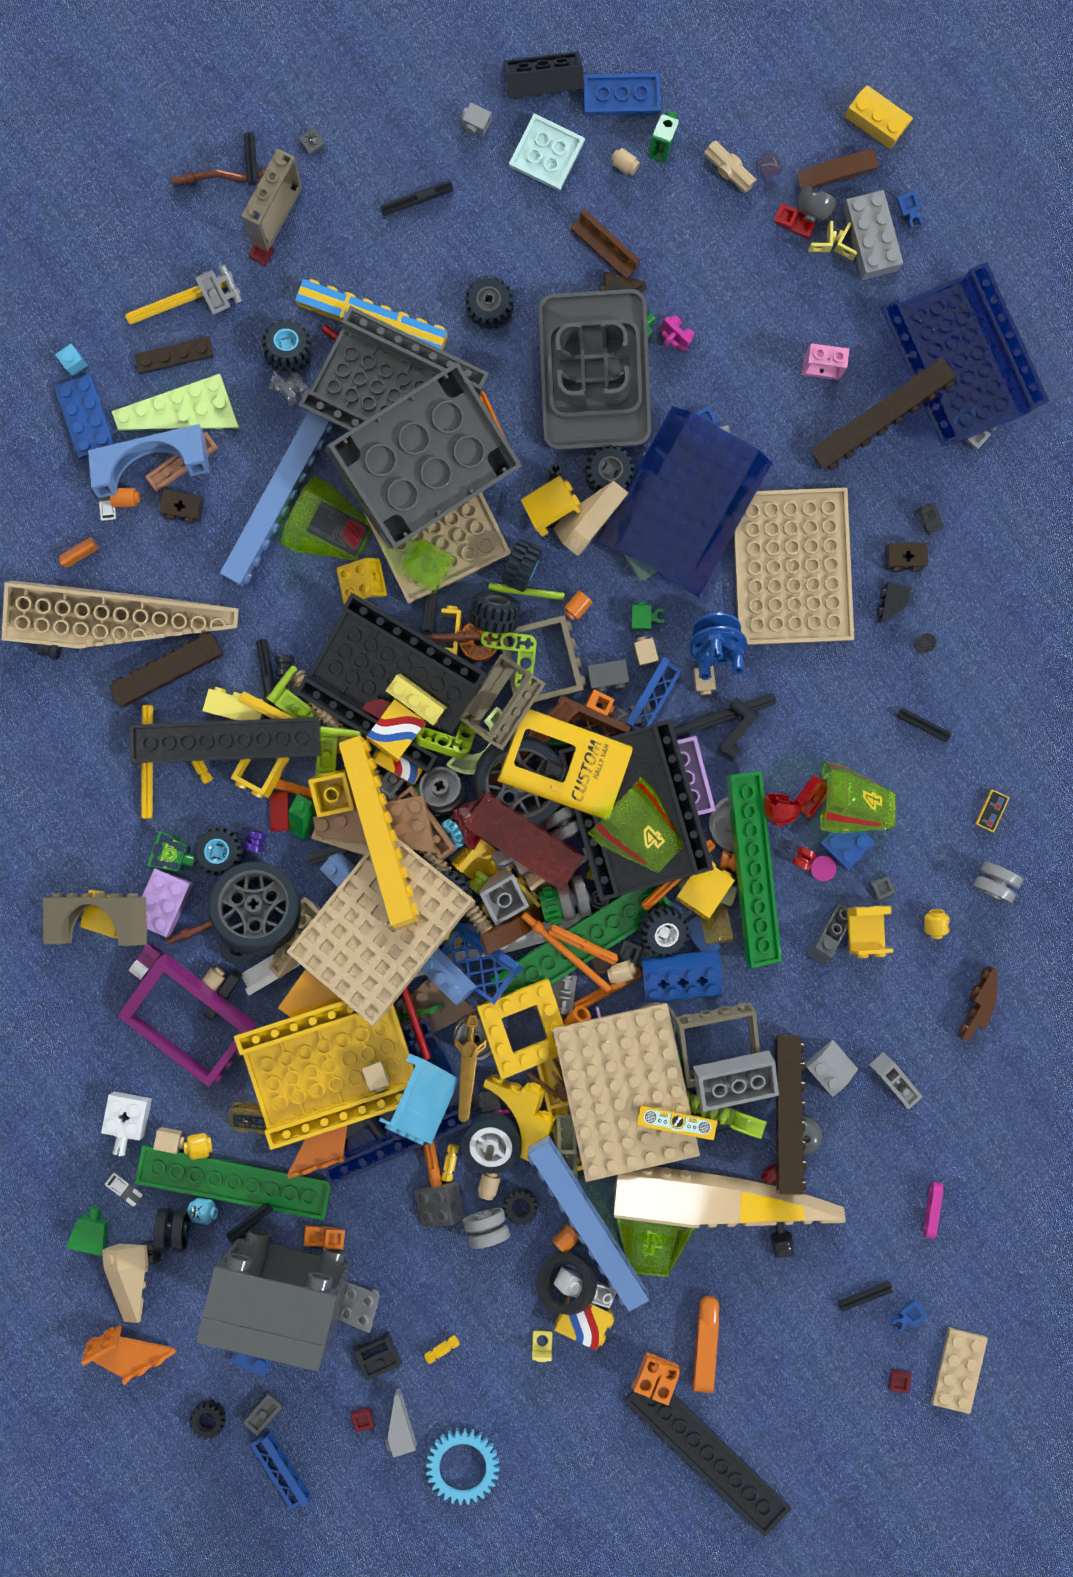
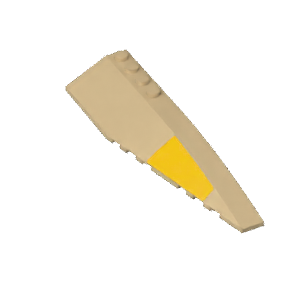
M655 1166L615 1176L614 1218L688 1228H699L700 1225L705 1224L708 1227H717V1224H727V1227H735L738 1223H743L744 1226L776 1225L777 1222L793 1225L794 1221H803L804 1224H812L813 1221H819L822 1224L845 1223L846 1221L844 1207L806 1194L800 1196L776 1195V1186L750 1180Z

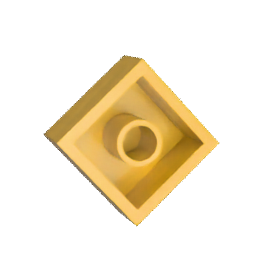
M346 769L315 775L308 780L317 818L352 811L357 808Z

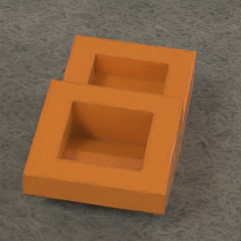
M305 1225L303 1245L343 1250L345 1229Z

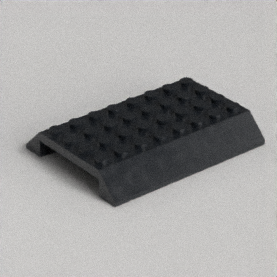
M351 592L342 608L344 610L309 675L304 676L296 694L367 736L379 719L362 708L367 702L375 699H382L390 703L395 699L399 702V700L386 692V689L396 675L401 673L448 707L435 725L430 724L424 719L426 722L425 728L452 736L460 722L459 718L481 686L486 672ZM414 738L403 753L402 758L428 773L441 753L417 745ZM438 741V744L441 746L447 745L445 741Z
M664 720L647 727L608 737L632 746V754L609 818L604 820L574 809L600 902L714 870L672 720ZM574 746L558 751L562 766H567L565 778L575 752ZM638 782L653 795L676 832L673 831L651 798L636 785ZM601 823L613 837L643 859L646 864H642L612 843L595 827ZM648 825L655 833L658 831L661 834L660 837L665 840L659 848L654 845L655 842L649 848L645 846L644 829ZM648 829L646 831L647 844L649 845L655 839L659 845L662 840L659 841L657 838L659 834L655 836ZM648 832L653 837L650 842H648Z

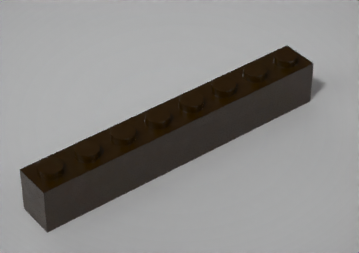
M942 357L811 450L825 472L828 469L829 471L834 470L839 466L838 462L844 458L848 460L856 454L855 451L858 448L862 447L863 449L872 443L871 439L877 435L881 437L887 433L888 427L893 424L896 426L904 421V416L908 413L914 414L921 409V404L926 401L928 403L938 397L937 393L944 389L946 391L954 386V381H956L955 374Z
M777 1035L775 1037V1066L779 1096H775L776 1195L800 1196L803 1195V1191H806V1179H803V1171L806 1170V1160L803 1159L802 1151H805L806 1148L805 1139H802V1131H805V1119H802V1111H805V1100L802 1099L805 1081L801 1080V1072H804L805 1064L804 1060H801V1053H804V1041H801V1036Z

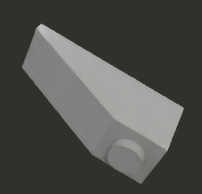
M884 1052L869 1064L908 1110L923 1097L895 1062Z
M400 1388L396 1389L388 1439L386 1440L387 1450L392 1452L393 1457L416 1451L417 1445Z

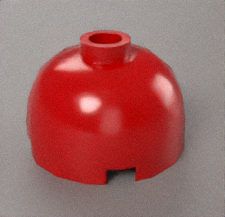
M769 793L768 796L765 794L763 803L765 816L768 820L772 821L773 825L782 827L784 824H789L797 819L801 811L802 801L797 798L794 801L790 800L789 795Z

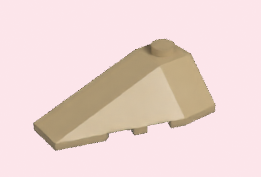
M612 481L578 505L581 511L579 514L573 510L561 517L553 530L563 545L579 556L585 551L628 495V492L615 481Z
M306 897L300 902L301 917L296 932L285 945L276 950L269 969L278 978H282L298 964L287 951L321 910L319 906Z
M117 1244L103 1249L104 1271L123 1321L141 1322L144 1301L141 1296L142 1290L146 1287L144 1276L149 1266L147 1245Z

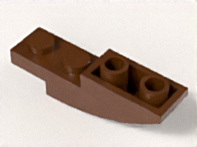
M990 966L982 971L979 984L975 985L971 990L970 1000L975 1002L976 1005L969 1009L968 1019L958 1029V1037L967 1042H970L978 1027L986 1029L994 1011L998 991L997 969Z

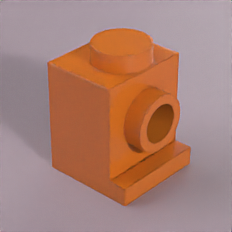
M594 689L589 694L584 706L610 717L615 707L612 705L615 699ZM596 704L601 705L602 709L596 707Z

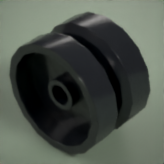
M170 1208L158 1209L154 1225V1248L156 1252H167L170 1246L173 1252L184 1253L186 1251L190 1231L188 1209L177 1208L174 1214Z

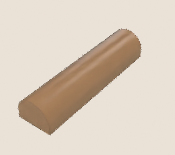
M410 786L396 799L419 796L413 786ZM428 808L436 849L435 854L440 860H443L453 854L457 848Z

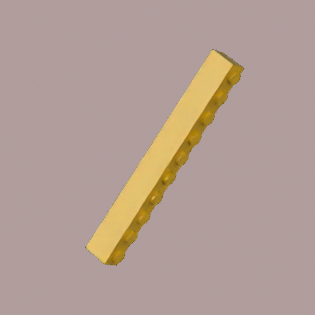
M359 735L338 744L390 925L398 929L419 921L417 917L419 909L412 900V896H414L413 889L407 883L408 872L406 867L402 866L401 859H403V855L395 842L398 838L395 830H392L390 825L392 817L385 808L387 800L385 795L381 794L380 787L382 783L374 770L377 767L373 757L371 758L369 753L371 751L370 743Z

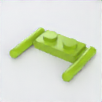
M291 666L268 695L267 699L294 718L319 717V715L315 714L316 711L312 710V707L285 688L297 672V668Z
M321 726L322 756L317 757L316 775L336 771L338 736L354 738L359 735L361 736V732Z

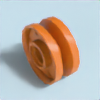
M471 622L462 630L466 633L480 632L481 636L485 632L475 627ZM489 634L487 638H484L488 645H491V642L494 641L498 642L497 646H499V636L498 639H494ZM474 640L460 643L463 654L474 662L488 661L498 651L485 648L483 645L477 646Z

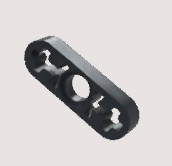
M234 970L218 994L227 1000L243 975ZM208 1007L203 1016L212 1021L217 1013Z

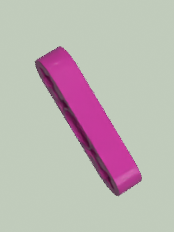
M931 1182L929 1187L923 1227L925 1238L935 1239L937 1235L943 1196L942 1183Z

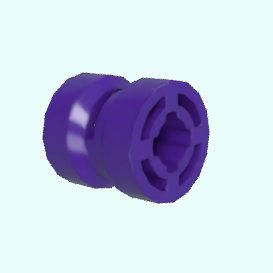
M248 830V841L244 843L243 849L262 853V843L266 840L267 834Z

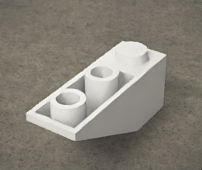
M561 1266L554 1285L564 1295L578 1298L582 1291L583 1279L581 1273ZM597 1281V1290L592 1303L610 1308L617 1292L615 1290L612 1291L610 1286Z

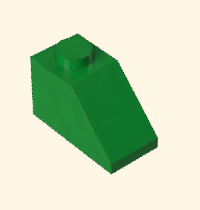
M297 794L289 809V832L303 840L307 839L314 825L313 817L317 816L312 800Z

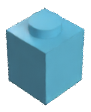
M72 344L55 354L72 376L88 366Z

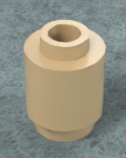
M623 148L620 150L616 149L611 157L612 165L626 175L630 174L633 176L640 165L637 157Z
M630 960L612 965L611 968L607 969L608 978L612 984L635 979V974H637L636 965L631 963Z
M217 966L216 968L211 967L201 981L217 992L227 979L225 976L226 972Z
M482 1172L478 1187V1196L480 1198L493 1200L494 1196H496L501 1179L498 1173Z

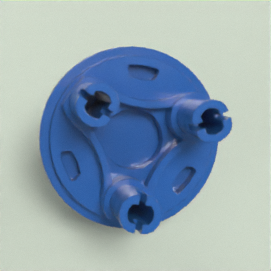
M710 612L700 617L693 625L694 636L689 642L690 653L696 658V663L699 666V678L702 680L711 678V664H725L732 662L733 674H742L744 671L743 656L747 649V638L741 632L740 621L728 613Z

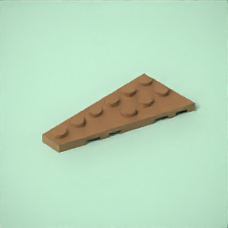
M425 795L387 802L385 808L392 817L390 825L392 830H395L397 838L412 850L435 853L436 849ZM357 808L333 815L313 817L316 836L367 843Z
M429 978L411 995L415 1011L443 1003L445 1006L444 1009L418 1017L424 1038L458 1021L461 1017L476 1012L466 1000L455 1005ZM405 1003L396 1010L397 1014L408 1013ZM410 1019L400 1021L407 1046L417 1042Z

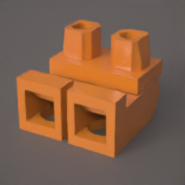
M646 1351L638 1375L631 1385L633 1391L669 1405L679 1377V1365Z

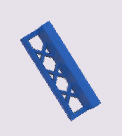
M663 657L625 723L631 726L632 730L640 729L634 726L637 718L645 716L646 727L652 724L682 672L681 669L670 664L671 660ZM666 668L676 672L673 679L665 681L663 673ZM663 684L665 689L664 695L656 697L655 687ZM654 700L655 711L646 713L645 704L648 701Z
M271 1430L252 1441L250 1446L289 1508L292 1510L300 1504L302 1507L307 1505L311 1494ZM262 1442L267 1452L260 1451L257 1444ZM269 1457L272 1458L277 1468L270 1467L268 1464ZM279 1474H282L288 1485L280 1483ZM290 1490H292L297 1498L295 1502H292L289 1497Z

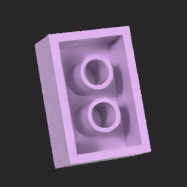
M154 868L142 897H146L147 929L164 937L171 936L194 883L161 868Z

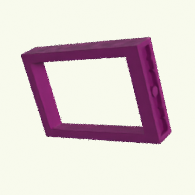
M165 953L158 958L117 1017L206 1086L210 1087L213 1082L217 1084L224 1076L222 1073L224 1068L228 1070L235 1060L232 1057L235 1054L239 1055L235 1040L210 1072L135 1014V1011L163 972L241 1031L239 1034L253 1030L257 1023Z

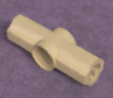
M716 140L705 150L704 155L717 167L720 175L726 180H731L743 193L748 192L755 184L757 179L743 167L741 160L735 154H729Z

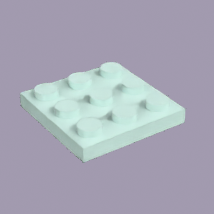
M534 113L509 162V167L560 192L585 142V138Z

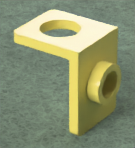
M830 221L827 227V243H811L808 252L831 251L833 243L836 242V231H833V221Z
M849 222L845 231L840 230L836 238L838 244L834 251L853 261L858 252L841 243L851 226Z
M534 1330L532 1360L537 1362L552 1361V1331ZM540 1335L548 1338V1343L544 1346H540L537 1343V1338Z

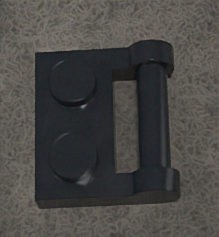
M389 1331L364 1345L353 1347V1352L366 1381L402 1365V1360ZM386 1343L388 1348L364 1358L363 1353Z

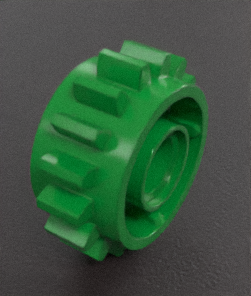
M551 884L543 885V890L538 891L545 922L546 924L551 923V925L554 924L556 926L561 925L560 920L565 918L557 887L552 888Z

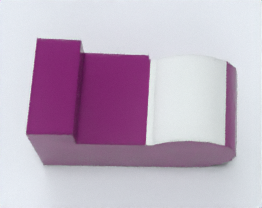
M152 943L146 944L128 972L142 981L164 952Z

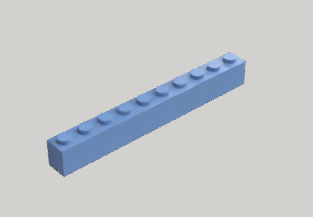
M308 411L220 571L222 576L242 587L245 583H249L253 568L257 567L261 561V553L269 547L271 542L269 539L272 533L275 534L279 529L280 524L278 522L281 517L286 516L289 510V502L296 498L299 484L304 483L307 477L306 471L309 466L312 467L314 465L317 451L322 450L326 442L324 439L327 433L330 434L335 424Z
M340 852L331 855L320 870L339 887L355 868V865ZM438 948L420 969L455 1005L463 1002L477 987Z
M550 1136L529 1146L527 1155L529 1162L532 1166L535 1165L537 1167L540 1179L548 1184L549 1193L552 1197L557 1198L561 1212H565L569 1217L568 1222L573 1229L576 1228L581 1243L586 1244L589 1248L588 1253L593 1260L596 1259L601 1274L607 1276L608 1284L612 1291L615 1290L617 1292L620 1304L626 1306L628 1311H631L648 1302L649 1294L647 1288Z

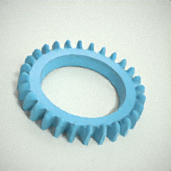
M456 1428L455 1435L449 1430L448 1438L442 1434L441 1441L435 1440L436 1447L431 1446L430 1451L432 1453H428L427 1459L429 1461H426V1467H428L426 1475H431L428 1479L429 1483L435 1482L432 1485V1489L439 1488L438 1496L445 1493V1501L451 1497L452 1504L458 1499L459 1505H462L463 1499H465L467 1505H470V1498L476 1503L478 1501L477 1495L484 1499V1491L490 1493V1486L495 1487L493 1479H498L497 1472L500 1468L499 1465H496L499 1463V1458L495 1457L497 1450H492L493 1443L487 1444L488 1437L481 1440V1432L474 1436V1429L471 1430L470 1434H467V1429L464 1428L463 1433L460 1434L459 1429ZM459 1444L475 1447L483 1455L486 1464V1472L481 1483L468 1490H458L447 1485L443 1481L439 1470L443 1454L449 1448Z

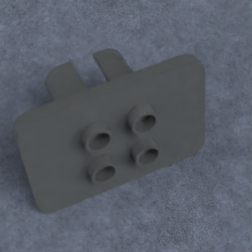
M635 289L547 295L539 304L544 439L547 445L557 451L600 449L602 446L608 448L609 445H613V448H617V446L637 447L644 445L651 436L647 306L644 295Z

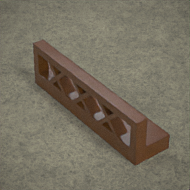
M584 208L580 212V218L571 226V231L614 271L628 279L639 268L640 259Z
M560 696L557 705H558L565 697ZM572 701L580 709L575 717L568 722L572 723V725H575L574 721L584 720L587 727L583 729L592 732L593 728H602L605 734L602 736L607 738L629 732L631 726Z

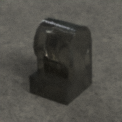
M929 503L914 510L927 535L943 528L936 503Z

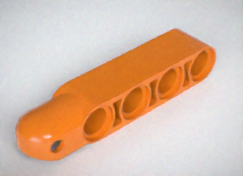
M711 1295L702 1297L699 1302L693 1392L713 1393L719 1302Z

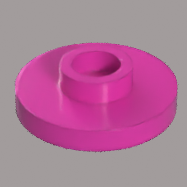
M818 856L812 861L810 871L815 879L828 881L836 873V864L828 856Z

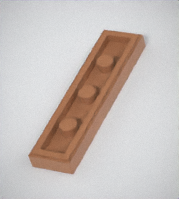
M205 432L207 454L209 456L219 448L209 434ZM174 455L147 474L145 478L158 493L188 470L185 462Z

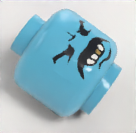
M196 1198L190 1202L187 1214L192 1222L208 1225L213 1219H216L218 1208H216L213 1200Z

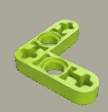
M486 631L482 634L481 642L485 648L518 652L517 664L521 666L520 661L523 658L530 659L531 666L525 670L533 674L537 646L533 636L517 633L497 634ZM491 634L492 638L498 639V635H502L500 639L501 646H497L498 642L494 641L491 642V645H488L484 638ZM510 636L514 639L512 647H506L503 644V640L506 637ZM517 637L521 638L520 642H526L527 639H530V642L534 643V645L530 646L529 649H526L525 645H520V649H517ZM516 671L515 686L518 688L520 685L518 680H522V674H518V671Z
M462 721L456 737L423 727L415 737V742L421 747L458 759H465L469 755L476 732ZM461 733H468L471 737L465 738ZM438 741H445L447 745L441 746L438 744Z

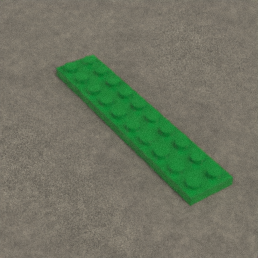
M762 771L726 775L747 968H754L782 962L768 825L763 806L764 788Z
M659 885L618 896L609 901L606 907L595 910L591 913L592 915L584 917L565 930L607 950L638 930L637 924L641 923L639 918L644 916L643 912L645 911L641 903ZM666 895L654 905L655 908L657 904H661L663 907L667 904L672 907ZM559 940L584 963L595 957ZM546 941L516 960L523 967V970L520 974H516L501 996L546 978L549 979L550 985H552L578 967ZM507 970L499 971V981L506 980L510 972ZM495 974L490 977L491 982H496Z
M145 1144L142 1146L135 1184L257 1208L268 1202L273 1207V1211L325 1220L332 1180L299 1175L288 1179V1172L212 1157L191 1160L188 1154H184L181 1151L174 1154L154 1150V1146Z

